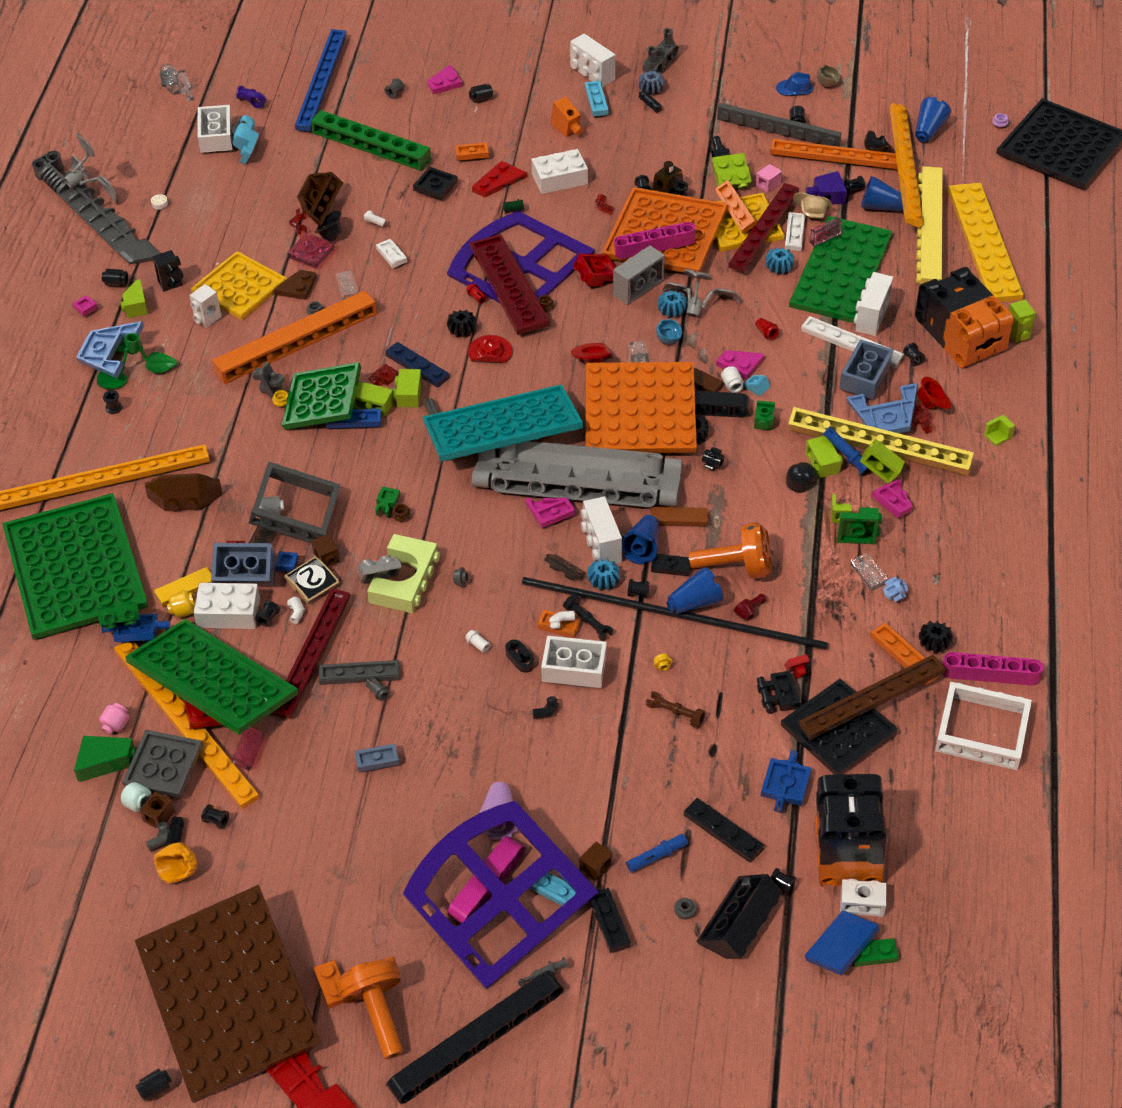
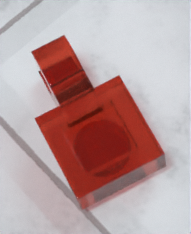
M384 364L369 377V381L373 385L380 386L385 384L387 386L395 380V376H398L399 372Z
M920 402L915 405L912 423L914 426L920 423L924 433L927 434L932 431L931 423L928 420L931 416L924 404Z

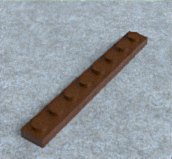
M933 654L800 720L799 727L812 740L945 673V667Z

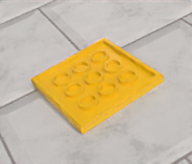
M764 193L740 197L756 222L769 206ZM728 210L715 237L720 252L739 249L752 230L750 229L743 234ZM779 223L765 243L784 240L785 235Z
M236 251L191 288V292L193 293L206 284L217 292L220 309L243 320L275 294L274 289L287 280V278Z

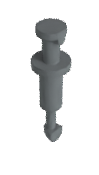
M565 957L554 964L548 961L549 965L533 971L530 976L524 979L521 978L518 981L519 986H524V982L536 978L545 971H550L553 975H556L555 970L562 967L568 968Z

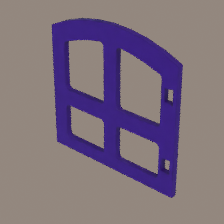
M517 211L490 223L474 234L455 255L448 269L447 276L466 286L472 283L477 284L487 297L500 303L488 282L465 271L474 255L470 249L469 242L495 236L514 226L520 225L545 238L526 256H521L511 251L523 274L530 273L546 281L534 293L538 299L542 295H549L575 271L574 262L578 254H594L595 249ZM557 245L577 254L558 272H552L536 264ZM468 277V278L472 279L473 281L470 282V281L466 280V278Z
M516 801L483 811L449 832L424 857L412 874L403 892V896L485 989L489 988L598 894L596 888ZM511 822L537 849L541 857L509 884H503L472 850L468 842L486 831ZM452 855H456L492 895L489 901L459 926H453L425 894L434 876ZM555 870L575 891V895L544 922L539 923L519 902L518 898L548 872ZM427 903L435 911L431 917L422 908ZM505 911L526 933V937L495 964L490 966L473 949L468 941L501 912ZM471 954L480 962L476 968L467 959Z

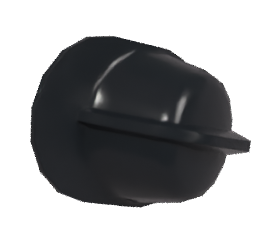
M334 211L328 214L321 226L318 225L314 232L318 233L324 240L333 242L342 231L339 222L341 212Z

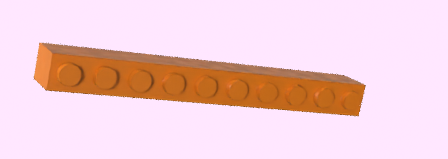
M365 290L212 359L214 373L225 385L253 372L255 368H262L265 362L273 363L377 315L376 303Z

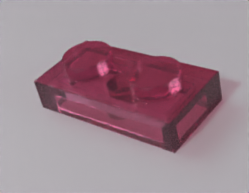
M837 217L811 229L809 243L815 246L841 233L842 221Z
M251 727L244 731L231 762L249 771L254 764L265 734Z

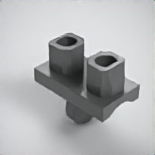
M265 362L262 368H255L252 374L254 380H261L259 385L260 391L268 393L270 398H273L274 393L282 388L284 377L282 374H276L269 362Z

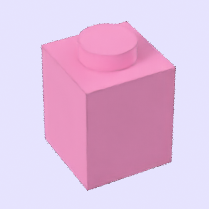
M771 164L767 165L757 172L756 186L769 193L781 184L782 171Z

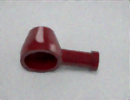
M761 593L751 600L745 599L736 605L733 612L738 617L748 621L755 615L753 607L765 603L766 596Z

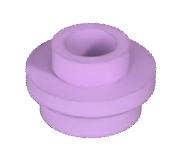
M998 113L993 118L992 123L998 128L1006 127L1009 123L1008 116Z

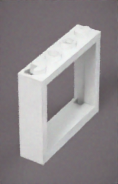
M950 682L935 752L1018 770L1032 700L1002 692L985 690L980 687H972L962 683ZM953 698L1021 713L1022 718L1016 749L1010 750L945 735Z

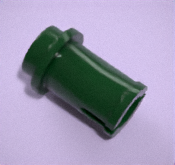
M518 198L516 201L503 202L505 213L517 210L521 212L524 209L523 199L519 200Z

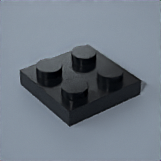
M428 167L413 185V191L442 200L457 183L458 176Z

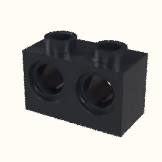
M172 250L152 256L157 281L163 292L183 286L181 279L184 277L182 270L179 268L181 262Z

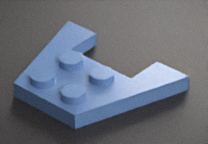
M142 321L92 330L89 332L76 358L80 363L118 378L124 364L122 361L111 360L122 338H125L129 333L140 335L145 325Z
M918 383L900 387L903 400L867 407L864 394L846 397L847 403L864 425L895 433L911 431Z

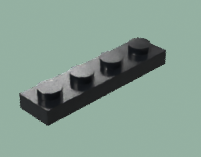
M696 798L684 810L686 818L749 863L763 850L764 845L699 798Z

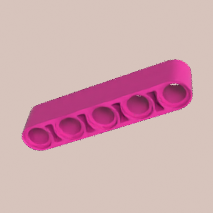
M684 222L618 236L614 239L615 256L620 259L633 257L648 246L662 251L691 245L696 240L695 225L691 222Z
M958 652L947 653L943 660V666L945 667L943 675L947 678L1031 686L1037 685L1040 682L1044 668L1042 662L1036 659Z
M505 836L484 863L503 882L524 855L526 847L511 837ZM473 875L450 904L447 915L462 923L483 906L492 895Z

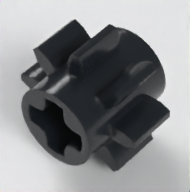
M711 447V450L706 449L702 457V462L706 463L704 467L714 471L716 468H721L725 458L724 455H721L722 450Z

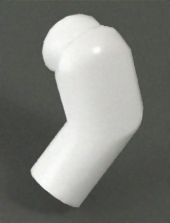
M367 211L364 214V219L368 223H374L383 227L386 219L375 215L372 211Z
M292 597L287 602V605L294 610L290 621L298 624L305 612V608L301 599Z
M562 611L550 617V628H560L561 621H574V611Z

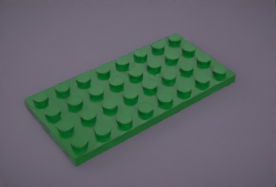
M827 216L790 299L789 307L854 323L855 315L858 313V311H855L858 300L861 301L862 290H866L867 278H871L872 273H877L892 237V230Z
M186 619L126 655V662L238 735L298 695V688Z

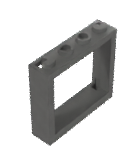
M268 461L249 524L311 543V540L326 535L340 484ZM269 477L330 496L322 527L320 528L260 509L259 507Z

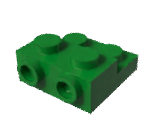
M859 507V513L840 512L837 543L875 544L876 537H880V525L878 524L882 525V513H879V508Z
M137 602L97 609L100 626L104 625V629L116 627V623L124 622V625L134 624L136 619H140Z

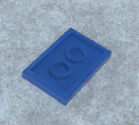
M842 910L804 955L805 959L810 963L842 976L880 930L879 926L876 923Z

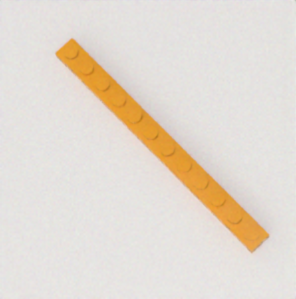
M892 103L889 108L905 223L920 228L923 224L907 109L901 104Z
M206 444L0 491V510L207 463L210 460Z
M134 641L121 643L114 647L117 656L183 737L203 742L204 745L199 755L200 759L238 806L244 809L257 801L259 794L204 727L190 729L185 706L179 696L126 662V655L139 648Z

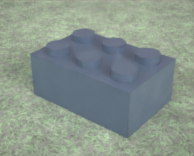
M860 339L841 373L839 389L857 395L864 394L866 398L873 400L892 365L894 350Z
M213 543L211 581L213 583L258 584V586L273 587L275 548L271 543Z

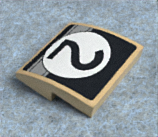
M316 556L284 575L295 592L298 591L307 604L325 594L331 588L339 585V580Z

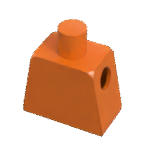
M566 96L553 102L551 125L565 136L573 133L577 136L580 135L584 129L580 126L581 114Z

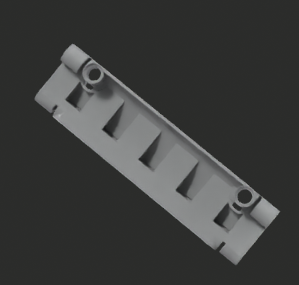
M525 441L521 444L479 452L478 462L472 474V486L492 488L502 493L552 498L567 497V499L581 501L605 496L607 503L640 507H651L653 505L676 507L682 459L665 458V463H663V456L658 453Z

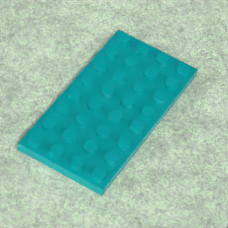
M562 384L422 417L440 462L583 428V422Z

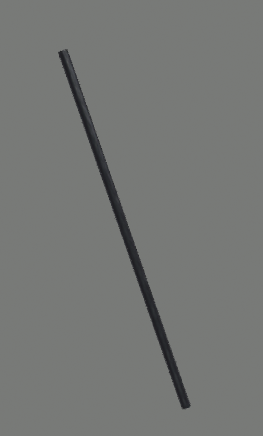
M523 577L522 580L523 585L570 595L576 593L579 597L805 646L827 650L828 642L690 612L676 614L667 607Z

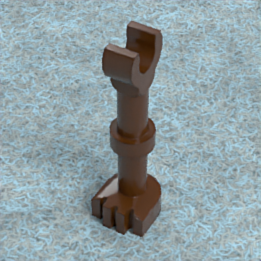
M651 692V698L655 700H646V705L649 708L662 707L672 711L675 715L681 714L691 718L690 725L696 729H699L704 721L705 710L698 708L696 711L682 707L680 703L676 702L674 704L660 697L658 692Z

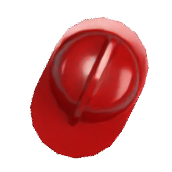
M923 377L917 394L923 405L930 409L936 406L950 409L951 402L941 385L933 378Z

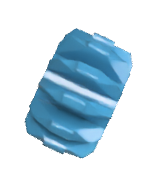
M776 247L775 250L770 249L769 253H767L765 259L766 268L770 269V272H776V275L778 273L784 275L785 272L789 273L793 268L794 256L793 253H790V249L784 250V248L779 249Z
M671 290L663 292L658 298V310L661 311L662 315L675 318L676 315L681 316L686 310L687 299L683 293H678L677 290L674 292Z
M608 558L605 561L601 559L598 562L593 561L588 568V581L592 587L598 586L599 591L602 588L608 591L609 586L615 588L616 583L620 580L619 566H616L615 561L609 562Z

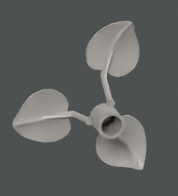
M77 132L76 136L81 147L85 150L86 156L81 162L78 158L72 156V171L64 177V181L71 189L78 184L83 185L92 181H99L115 204L116 194L110 182L102 175L90 179L88 172L84 169L83 163L89 156L94 157L95 154L89 142Z
M685 269L684 273L687 276L697 278L694 297L691 298L692 289L677 283L666 282L662 290H681L687 292L688 307L686 314L694 317H700L701 309L705 308L712 294L728 297L739 304L741 301L740 296L736 292L716 288V290L712 289L702 303V299L697 297L700 279L712 280L713 277L707 273L696 272L691 269Z

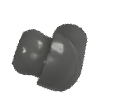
M167 822L159 823L157 826L159 830L157 837L146 841L149 851L167 843L170 832Z

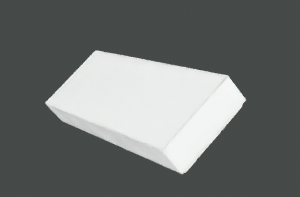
M789 212L785 250L802 251L804 213Z

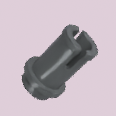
M370 677L373 684L367 680L366 687L375 694L377 700H386L390 694L389 688L383 686L375 677Z

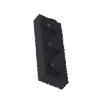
M609 888L598 891V894L589 902L609 952L612 953L631 947L630 939Z

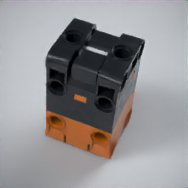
M968 267L952 271L949 277L942 280L932 279L919 286L915 309L916 320L956 361L960 368L1008 349V342L1014 322L1013 315L979 281Z
M833 774L819 777L818 790L816 792L817 814L815 816L819 884L822 887L824 885L841 886L842 879L879 881L882 883L887 834L885 816L883 814L881 776L877 774Z

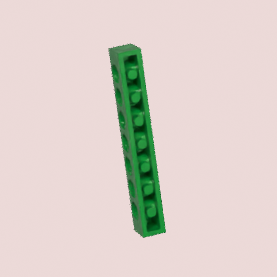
M322 110L311 120L312 133L416 170L422 171L431 161L430 147Z

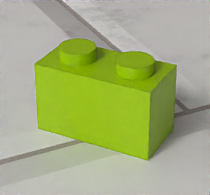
M1026 299L1011 303L1009 311L1014 318L1010 333L1011 339L1014 343L1030 339L1036 312Z
M399 369V375L395 376V387L397 389L393 391V399L397 400V407L419 408L422 385L421 369Z
M360 381L353 408L381 409V416L386 417L394 403L393 390Z
M825 436L807 440L805 453L812 466L816 469L818 477L823 478L839 474L843 460L841 455L836 452L835 446Z
M877 439L865 449L860 460L862 464L886 483H890L900 474L905 463L904 460Z

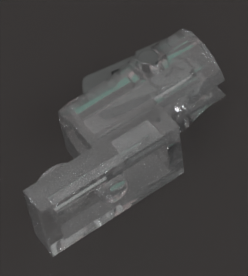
M172 64L163 65L160 69L162 87H167L173 95L182 93L183 96H186L188 102L193 101L192 86L185 70L177 71Z

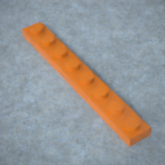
M779 139L772 140L770 154L898 169L896 153Z

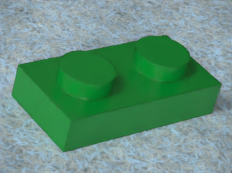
M894 938L870 941L853 961L854 967L898 962L899 957Z

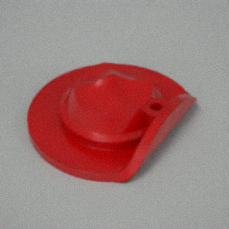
M485 335L475 339L470 344L468 354L471 361L507 363L512 355V346L508 340L501 336Z
M604 343L584 344L571 350V355L574 358L583 359L585 363H601L604 359L613 357Z

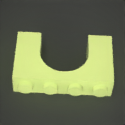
M393 534L387 547L388 555L396 557L401 563L408 564L417 571L411 578L404 581H391L373 577L367 590L368 601L370 604L413 613L415 607H418L420 604L421 593L426 591L427 580L429 577H432L433 566L435 563H438L440 552L437 550V543Z

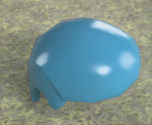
M662 319L656 327V335L660 342L672 345L681 338L682 328L675 320Z

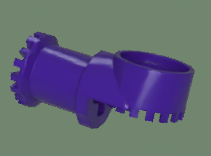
M241 85L237 88L236 97L248 100L255 108H261L266 103L264 94L257 92L255 89L250 90Z

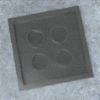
M145 730L122 784L126 787L128 784L136 782L149 788L152 793L157 792L181 798L203 748V742L201 740Z

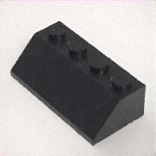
M768 874L738 876L696 942L726 959L741 958L745 955L751 941L757 936L761 925L767 920L768 914L777 904L782 890Z

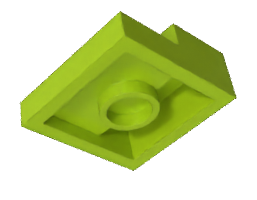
M745 153L712 157L717 187L726 180H729L734 188H748L751 184L749 166L746 164Z

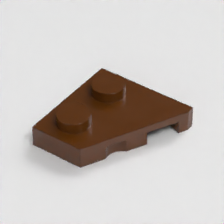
M297 271L274 289L275 295L306 300L317 278L316 272Z

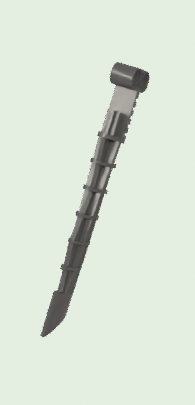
M50 151L32 162L36 178L43 180L59 197L129 264L153 261L152 256L161 254L145 238L136 241L133 236L136 229H129L125 222L126 220L114 213V208L106 209L102 207L105 201L102 197L93 199L94 189L92 187L78 184L71 189L64 181V177L70 174L71 171H65L66 174L64 176L60 173L64 165L58 151Z

